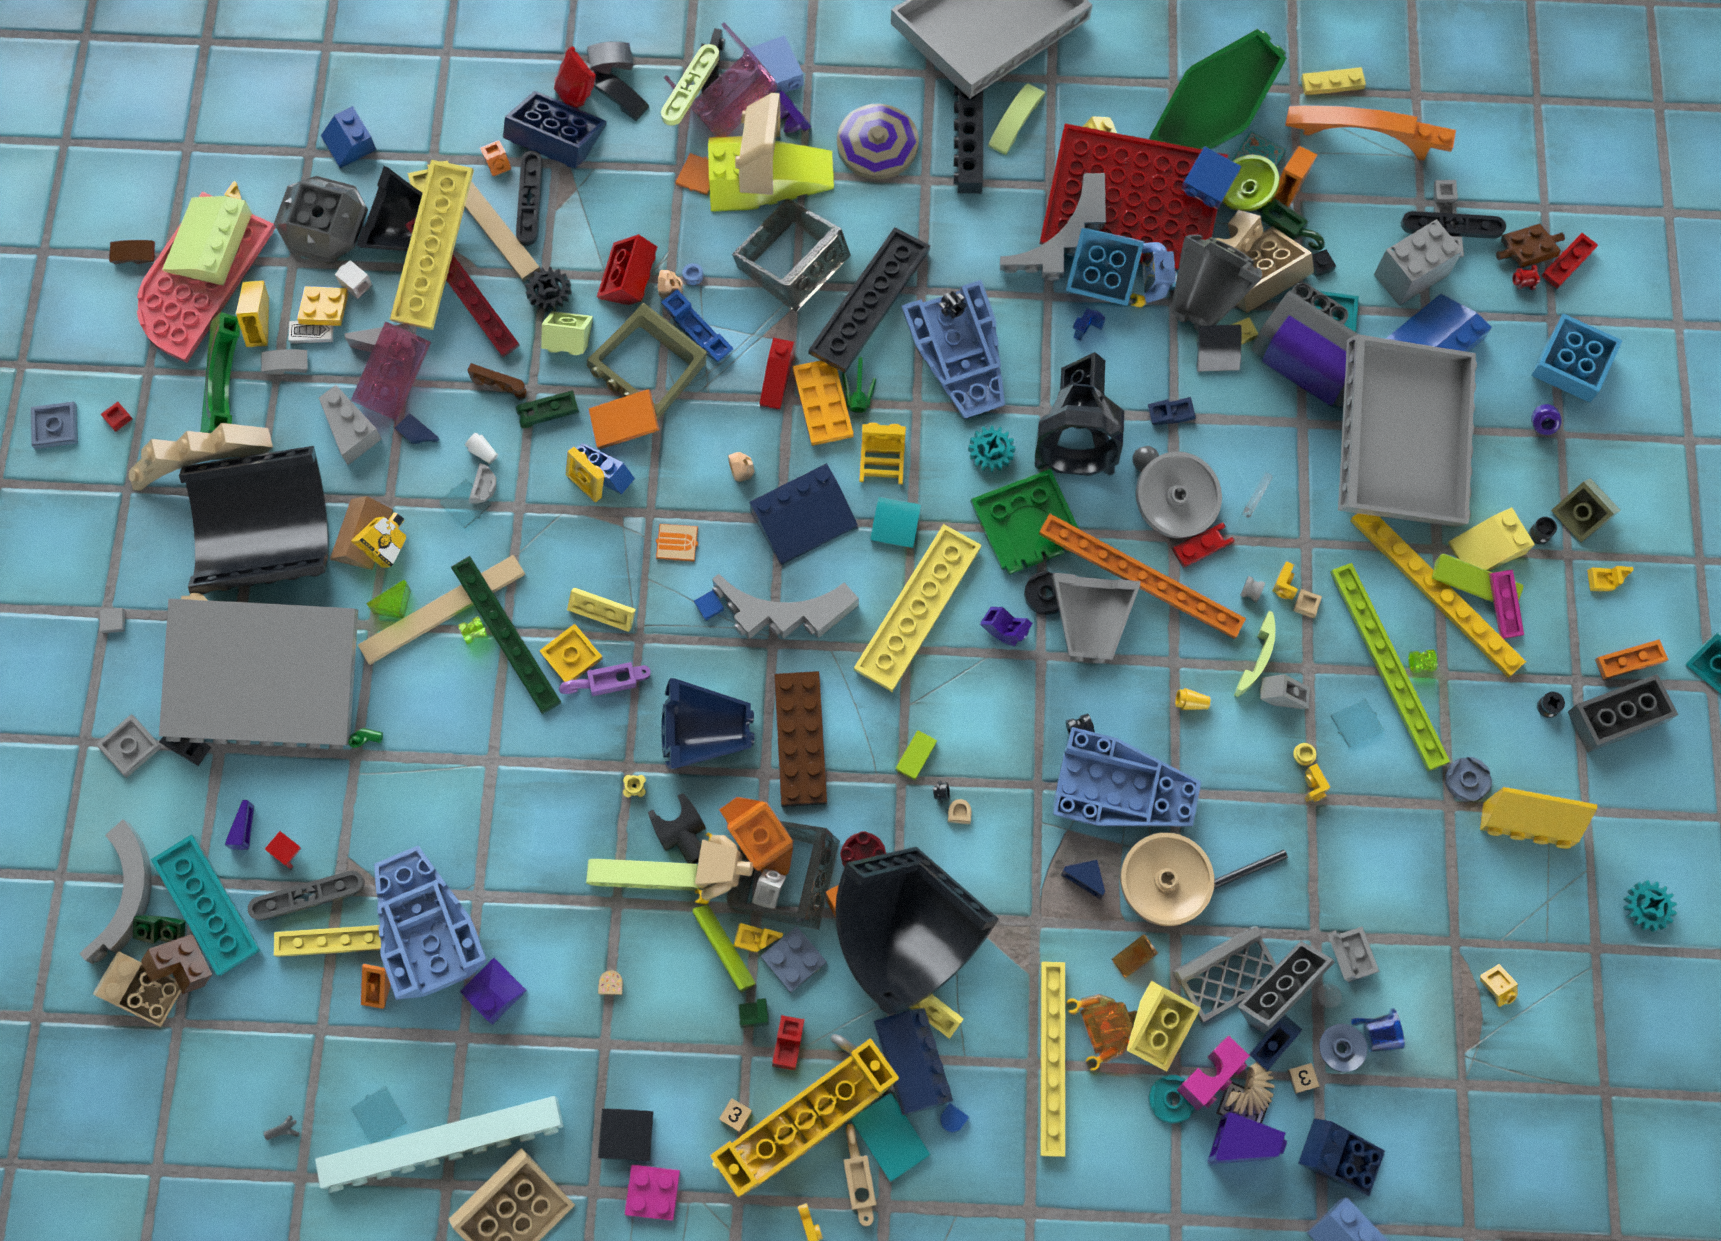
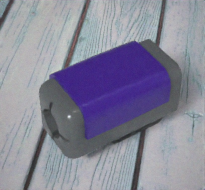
M1298 283L1285 295L1259 331L1251 351L1262 357L1264 364L1331 407L1335 404L1343 408L1347 339L1357 335V333L1344 326L1349 316L1345 307L1306 283Z

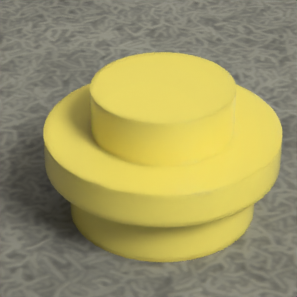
M1308 743L1297 745L1293 751L1295 761L1303 766L1312 764L1317 756L1315 748Z

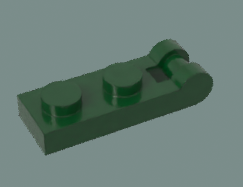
M573 390L516 406V412L520 415V427L523 429L529 428L534 424L579 413ZM530 411H534L535 413L534 415H528Z

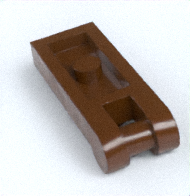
M470 363L467 371L474 383L489 385L499 392L504 390L513 393L518 400H523L527 397V391L522 380Z

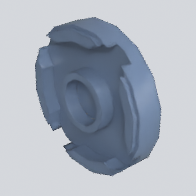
M1474 757L1456 759L1447 768L1445 774V784L1448 791L1456 799L1463 802L1481 800L1490 791L1492 786L1489 768L1481 760Z

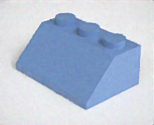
M1347 1197L1339 1199L1307 1232L1314 1241H1388Z

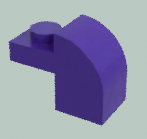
M990 607L979 625L1000 641L1016 646L1018 641L1026 638L1033 623L1027 618H1014L1003 607Z

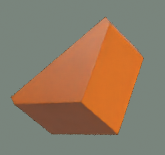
M363 964L361 1005L384 1009L391 986L386 970L383 967Z

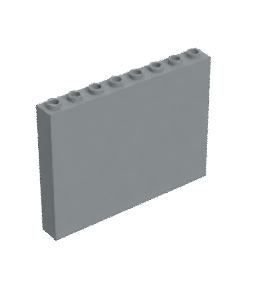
M906 0L891 10L890 24L969 98H972L1089 20L1092 4L1088 0Z
M1359 334L1347 339L1338 511L1453 527L1468 524L1470 518L1469 499L1471 497L1470 477L1472 475L1471 456L1473 454L1472 435L1474 432L1476 353Z
M168 598L159 736H164L166 741L180 742L181 737L190 738L189 742L204 743V738L213 739L215 744H227V740H236L237 745H250L251 741H260L259 746H274V742H283V747H297V743H306V748H320V744H329V749L343 750V745H349L348 739L351 734L358 609Z

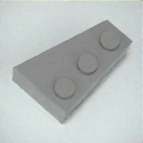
M337 385L319 397L340 453L347 465L351 464L382 439L373 424Z

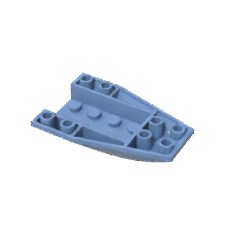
M1072 727L1061 763L1054 796L1053 815L1095 826L1192 827L1201 781L1117 738Z

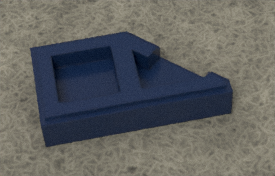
M410 413L395 427V430L411 444L439 441L437 435Z

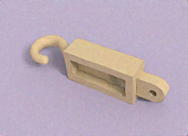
M847 1124L846 1136L850 1159L843 1161L852 1210L857 1209L860 1223L864 1226H869L873 1222L872 1206L876 1205L868 1156L860 1157L855 1128L853 1124ZM860 1187L866 1188L869 1192V1198L865 1202H859L855 1198V1192ZM865 1216H868V1221L864 1220Z

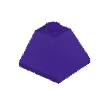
M495 958L460 990L462 995L492 1025L527 991Z

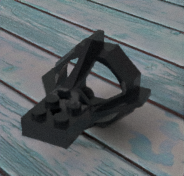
M1096 352L1061 368L1058 397L1050 413L1043 416L1038 424L1034 465L1038 470L1049 467L1056 473L1092 476L1101 471L1109 476L1115 473V465L1119 464L1123 447L1124 410L1104 395L1106 360ZM1070 427L1076 429L1087 428L1091 431L1095 448L1069 449L1057 444L1063 430Z

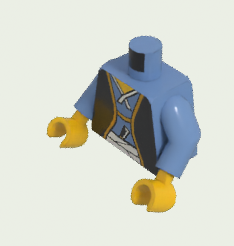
M1159 242L1144 243L1142 264L1145 294H1131L1130 298L1136 299V302L1131 304L1132 306L1141 308L1145 305V302L1149 303L1164 298L1169 288L1175 282L1174 253L1172 251L1167 252L1166 247Z

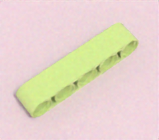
M611 859L588 860L586 884L687 891L700 889L695 884L697 864Z

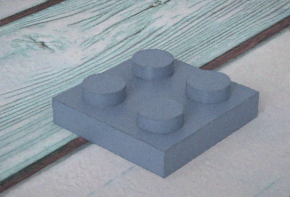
M797 926L761 955L762 960L790 993L827 963Z

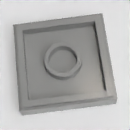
M132 714L96 744L126 778L162 748L157 740Z

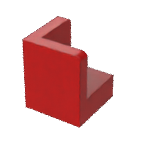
M279 831L265 847V850L291 870L293 865L290 864V861L301 850V847Z

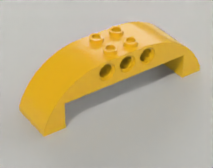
M870 1038L853 1050L851 1056L734 1142L731 1143L729 1141L711 1154L710 1157L739 1198L780 1172L856 1116L888 1090L899 1077Z

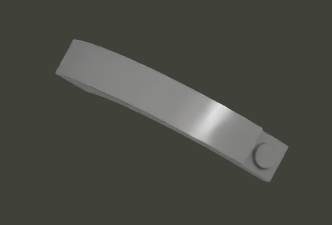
M124 819L105 835L113 844L121 860L124 877L123 892L120 904L111 922L95 940L79 953L85 961L92 964L105 958L108 950L117 953V951L120 952L133 937V917L145 915L150 899L152 875L148 853L136 830Z

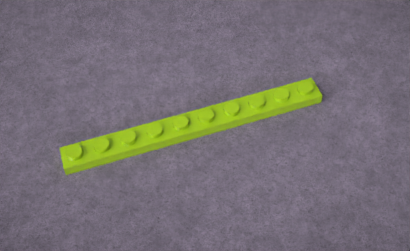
M1349 563L1331 570L1330 574L1427 772L1448 764L1450 760L1353 564Z

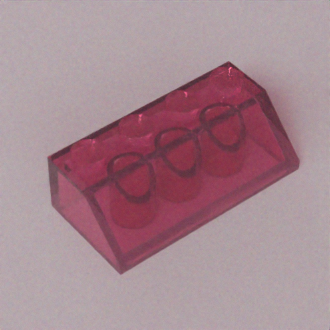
M385 321L350 401L397 421L431 342Z

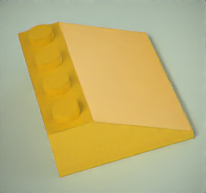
M1503 787L1483 803L1480 830L1487 831L1489 835L1500 836L1505 834L1510 835V838L1515 840H1524L1526 838L1533 840L1536 844L1552 843L1556 844L1558 848L1570 849L1580 842L1597 810V804Z

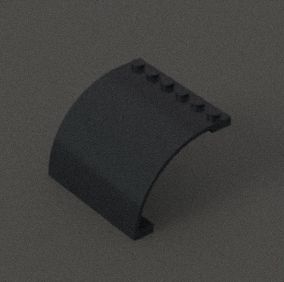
M314 446L182 466L179 478L181 483H186L195 538L194 574L190 577L188 584L190 594L198 593L203 595L215 590L227 591L240 586L251 587L259 583L271 584L278 580H295L308 575L315 577L326 572L329 550L328 521L323 484Z

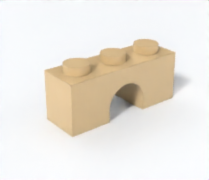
M1238 210L1228 223L1231 238L1216 239L1246 254L1257 238L1263 233L1261 217Z

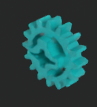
M991 425L990 430L982 427V433L975 431L974 437L970 438L971 445H969L968 451L971 453L969 458L970 460L976 459L974 465L978 466L981 464L982 471L986 467H989L990 472H993L995 467L1001 471L1002 465L1008 467L1009 460L1014 458L1013 453L1016 449V446H1013L1014 438L1008 439L1009 432L1007 431L1003 434L1002 427H999L998 430H994L993 425ZM995 444V448H993V450H991L989 453V450Z
M1646 880L1642 884L1639 882L1634 885V888L1627 890L1630 896L1624 897L1623 900L1628 902V905L1624 906L1623 909L1629 910L1630 914L1626 917L1627 919H1634L1633 926L1641 924L1642 931L1650 928L1651 932H1655L1658 928L1662 930L1667 927L1666 924L1673 923L1671 917L1677 915V912L1672 910V907L1676 906L1677 903L1671 902L1670 899L1674 894L1666 893L1667 886L1659 888V882L1656 881L1651 885L1650 881ZM1656 903V905L1652 906L1653 908L1644 909L1648 904Z

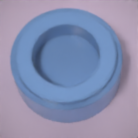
M690 263L683 268L682 275L685 283L697 285L702 282L704 274L700 265Z

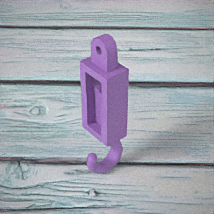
M632 662L590 670L587 671L588 679L566 681L559 686V692L561 694L576 693L578 688L591 689L592 696L636 688V682L650 677V668L645 665L632 667ZM627 672L629 680L619 682L616 679L617 674Z

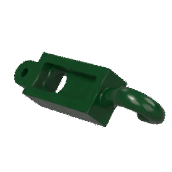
M1274 199L1272 202L1269 201L1266 205L1256 209L1262 213V221L1271 227L1273 226L1295 241L1298 237H1309L1318 244L1316 245L1310 241L1308 245L1312 249L1320 251L1325 247V241L1318 232L1306 229L1308 220L1277 199ZM1275 211L1281 215V218H1277L1271 213Z

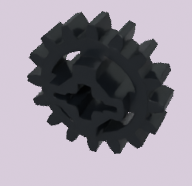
M542 267L541 273L538 274L534 271V278H527L529 284H525L527 291L525 293L530 304H536L537 310L544 307L545 312H548L549 308L552 307L553 311H556V306L564 307L563 301L569 302L568 295L572 294L571 283L566 273L561 275L559 268L553 272L552 267H549L548 271H545ZM559 282H560L561 285H562V290L560 289V287H559V285H558Z

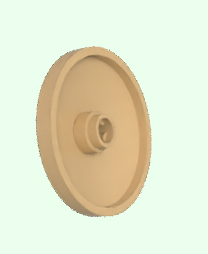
M1157 833L1143 838L1131 848L1122 864L1120 883L1126 902L1138 916L1156 925L1178 926L1193 920L1206 908L1214 890V871L1208 856L1195 842L1179 834Z

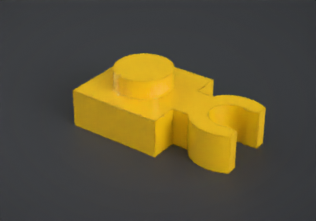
M807 1204L798 1206L808 1241L823 1239L819 1224L813 1225Z

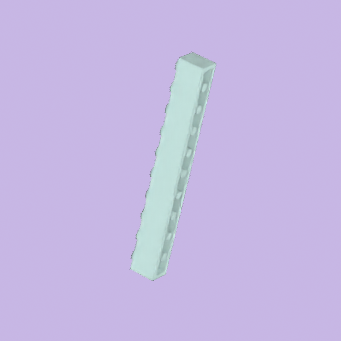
M552 1096L316 1158L320 1188L328 1189L329 1192H336L342 1190L345 1184L352 1183L353 1186L368 1183V1178L377 1177V1180L389 1178L392 1176L391 1172L400 1170L401 1173H408L416 1170L415 1166L425 1164V1167L440 1164V1159L449 1158V1161L463 1158V1153L472 1151L473 1154H480L486 1152L489 1146L496 1145L497 1148L511 1145L512 1140L520 1139V1142L535 1139L534 1135L544 1132V1136L558 1133V1128L564 1127L558 1098Z

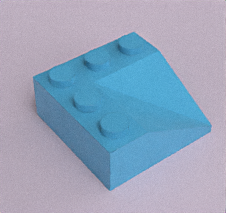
M1082 228L1066 291L1128 306L1145 241Z
M1563 313L1543 349L1531 376L1591 403L1599 393L1623 340Z

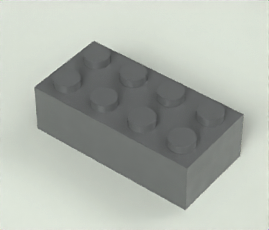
M1658 674L1576 704L1568 711L1587 752L1665 724L1679 715Z

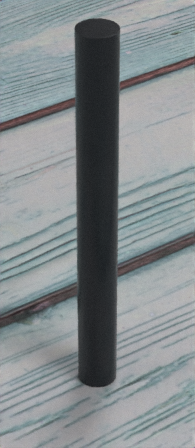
M1281 850L1216 878L1214 890L1288 858L1286 851Z

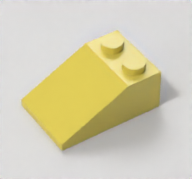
M1512 507L1488 518L1448 542L1457 559L1487 571L1527 554L1535 545Z
M1151 981L1140 1001L1127 1051L1167 1072L1201 1008Z

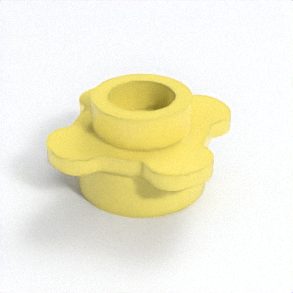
M626 775L624 777L625 789L623 794L625 797L629 798L632 795L643 797L646 794L644 789L646 778L643 775Z

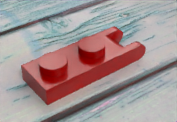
M1220 523L1173 547L1172 551L1183 568L1235 541L1233 537L1224 540L1219 531L1226 527L1224 523Z

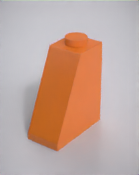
M1301 146L1297 148L1283 169L1278 190L1270 202L1277 199L1288 208L1290 207L1309 174L1317 154Z

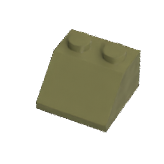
M1590 478L1583 481L1551 511L1580 542H1583L1621 510Z

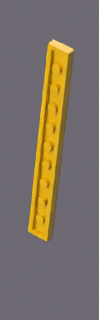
M1357 513L1351 518L1350 522L1508 678L1526 663L1449 585L1432 579L1433 569L1379 516Z

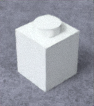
M350 260L345 265H342L335 274L339 284L347 288L348 292L357 299L372 286L368 274Z

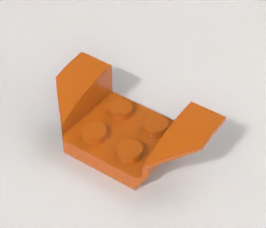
M736 797L719 809L728 822V830L757 871L763 873L764 869L776 871L784 876L789 874L794 841L767 802Z

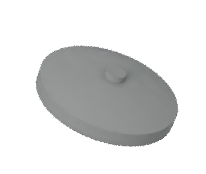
M1168 452L1153 459L1142 470L1136 484V502L1140 514L1151 528L1164 536L1183 539L1196 536L1213 524L1221 508L1222 491L1215 472L1205 461L1186 452Z

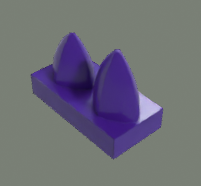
M781 91L780 119L790 114L784 125V133L796 132L801 128L806 132L811 127L810 123L789 96Z

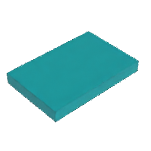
M891 1093L851 1119L890 1182L931 1155L906 1115H902L900 1106Z

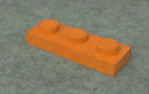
M1660 639L1597 657L1595 662L1603 680L1661 664L1669 659Z

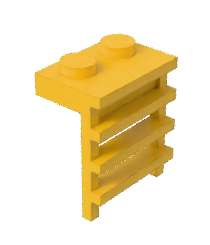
M874 422L862 424L859 482L864 483V476L899 478L898 485H903L906 426L899 424H890L888 426ZM865 452L900 454V459L865 457ZM865 464L899 466V471L864 468Z

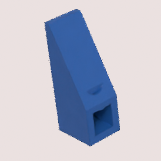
M581 443L577 448L578 451L586 454L594 466L601 468L604 473L603 485L622 495L634 481V476L623 462L584 443Z

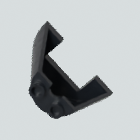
M383 166L377 184L376 196L356 246L360 248L408 251L412 234L406 227V224L417 217L423 193L391 169Z

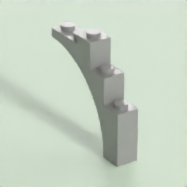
M1084 173L1079 203L1063 229L1052 239L1033 250L1012 256H1000V271L1016 273L1017 270H1025L1027 273H1036L1038 270H1042V278H1047L1048 281H1057L1059 278H1063L1064 253H1067L1068 256H1075L1081 229L1086 228L1100 231L1105 227V173Z
M720 574L712 579V590L720 599L723 597L728 602L726 605L729 610L736 614L734 616V628L741 636L745 634L748 639L766 625L769 626L775 635L780 634L784 639L801 624H803L809 634L812 635L814 633L819 638L859 606V598L845 583L814 599L787 603L766 601L750 596L732 586Z

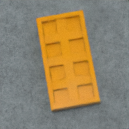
M821 360L793 366V373L811 446L854 437L838 370Z

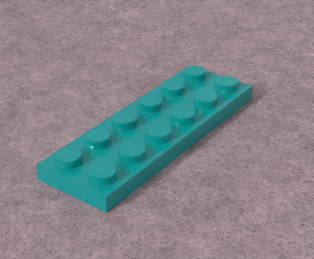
M189 835L150 859L217 976H222L261 951L194 835Z

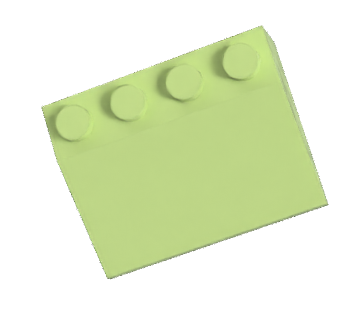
M228 196L191 198L162 270L224 286L252 215L246 201Z

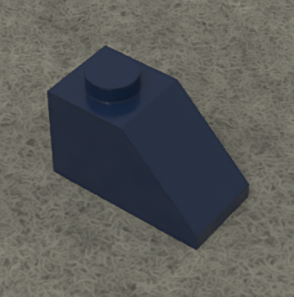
M1284 1015L1249 1055L1268 1071L1303 1029L1288 1016Z

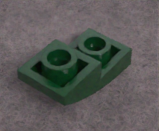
M148 915L133 917V939L154 944L158 940L170 942L185 937V920Z

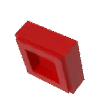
M116 402L100 414L115 432L133 419L119 402Z

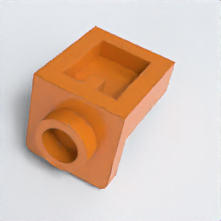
M500 141L480 148L492 176L511 170L506 152Z

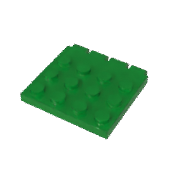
M1051 469L974 497L970 501L1001 570L1006 569L1009 575L1024 569L1021 562H1024L1025 566L1029 568L1044 562L1042 554L1045 555L1047 560L1064 554L1061 546L1039 535L1049 514L1079 529Z

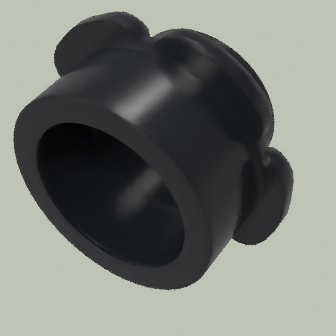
M938 781V784L933 787L934 799H938L940 803L950 800L948 782L942 783V781Z

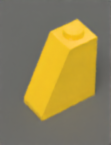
M249 281L242 284L236 316L246 347L268 346L269 295L264 281Z

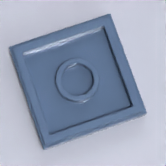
M74 401L31 407L32 447L40 449L78 444L77 404Z

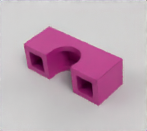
M1228 1035L1207 1057L1216 1067V1076H1207L1198 1068L1181 1084L1177 1091L1195 1109L1199 1110L1203 1106L1209 1108L1217 1099L1215 1093L1219 1089L1223 1092L1232 1083L1229 1078L1234 1073L1239 1075L1247 1067L1245 1061L1250 1055Z

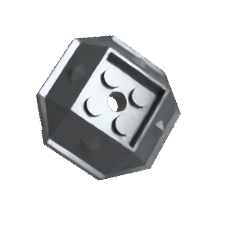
M314 176L287 186L274 225L291 254L332 264L338 260L337 258L355 248L368 208L356 186ZM324 212L322 216L316 217L319 213Z

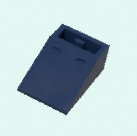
M1314 1118L1298 1164L1318 1175L1370 1196L1385 1150L1333 1121Z

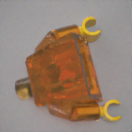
M1102 994L1081 998V1001H1077L1074 998L1068 999L1066 1004L1075 1003L1077 1005L1076 1009L1069 1010L1068 1013L1075 1015L1080 1010L1095 1054H1100L1097 1057L1089 1056L1086 1059L1088 1061L1093 1058L1097 1061L1096 1067L1089 1070H1096L1100 1063H1107L1121 1056L1128 1046L1137 1011L1128 1012L1124 1002H1116L1113 998Z

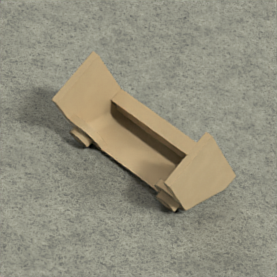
M770 93L747 106L746 111L742 110L744 128L740 156H736L735 169H739L740 192L773 195L774 148L776 137L781 135L780 93Z

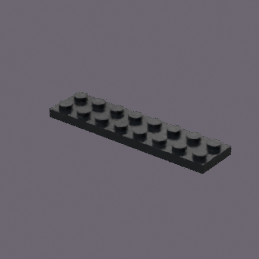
M894 227L811 345L809 354L846 373L929 253L931 246Z

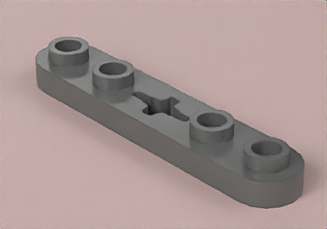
M356 871L332 875L255 897L249 902L248 913L257 921H265L356 895L363 890L365 880ZM305 890L309 893L318 892V894L309 896V901L307 902L303 898L296 899L303 896Z

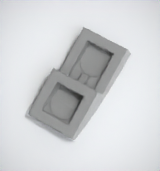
M285 349L261 352V373L283 375L284 371L306 373L307 350Z

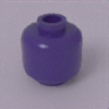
M1540 405L1531 415V422L1535 431L1542 435H1551L1557 432L1562 423L1561 415L1553 405Z

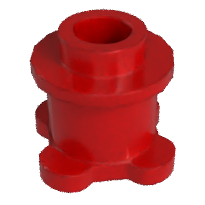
M1532 265L1529 270L1518 268L1512 276L1513 285H1516L1518 289L1530 286L1531 290H1535L1537 284L1540 283L1537 266Z

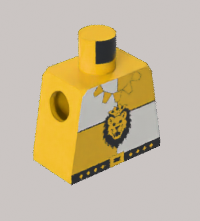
M393 513L389 520L385 517H377L359 532L351 542L380 567H392L406 540V535L399 530V527L405 520L397 513Z

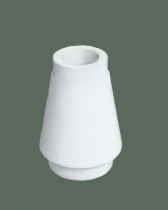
M478 433L473 434L465 444L469 452L489 464L498 456L484 436Z

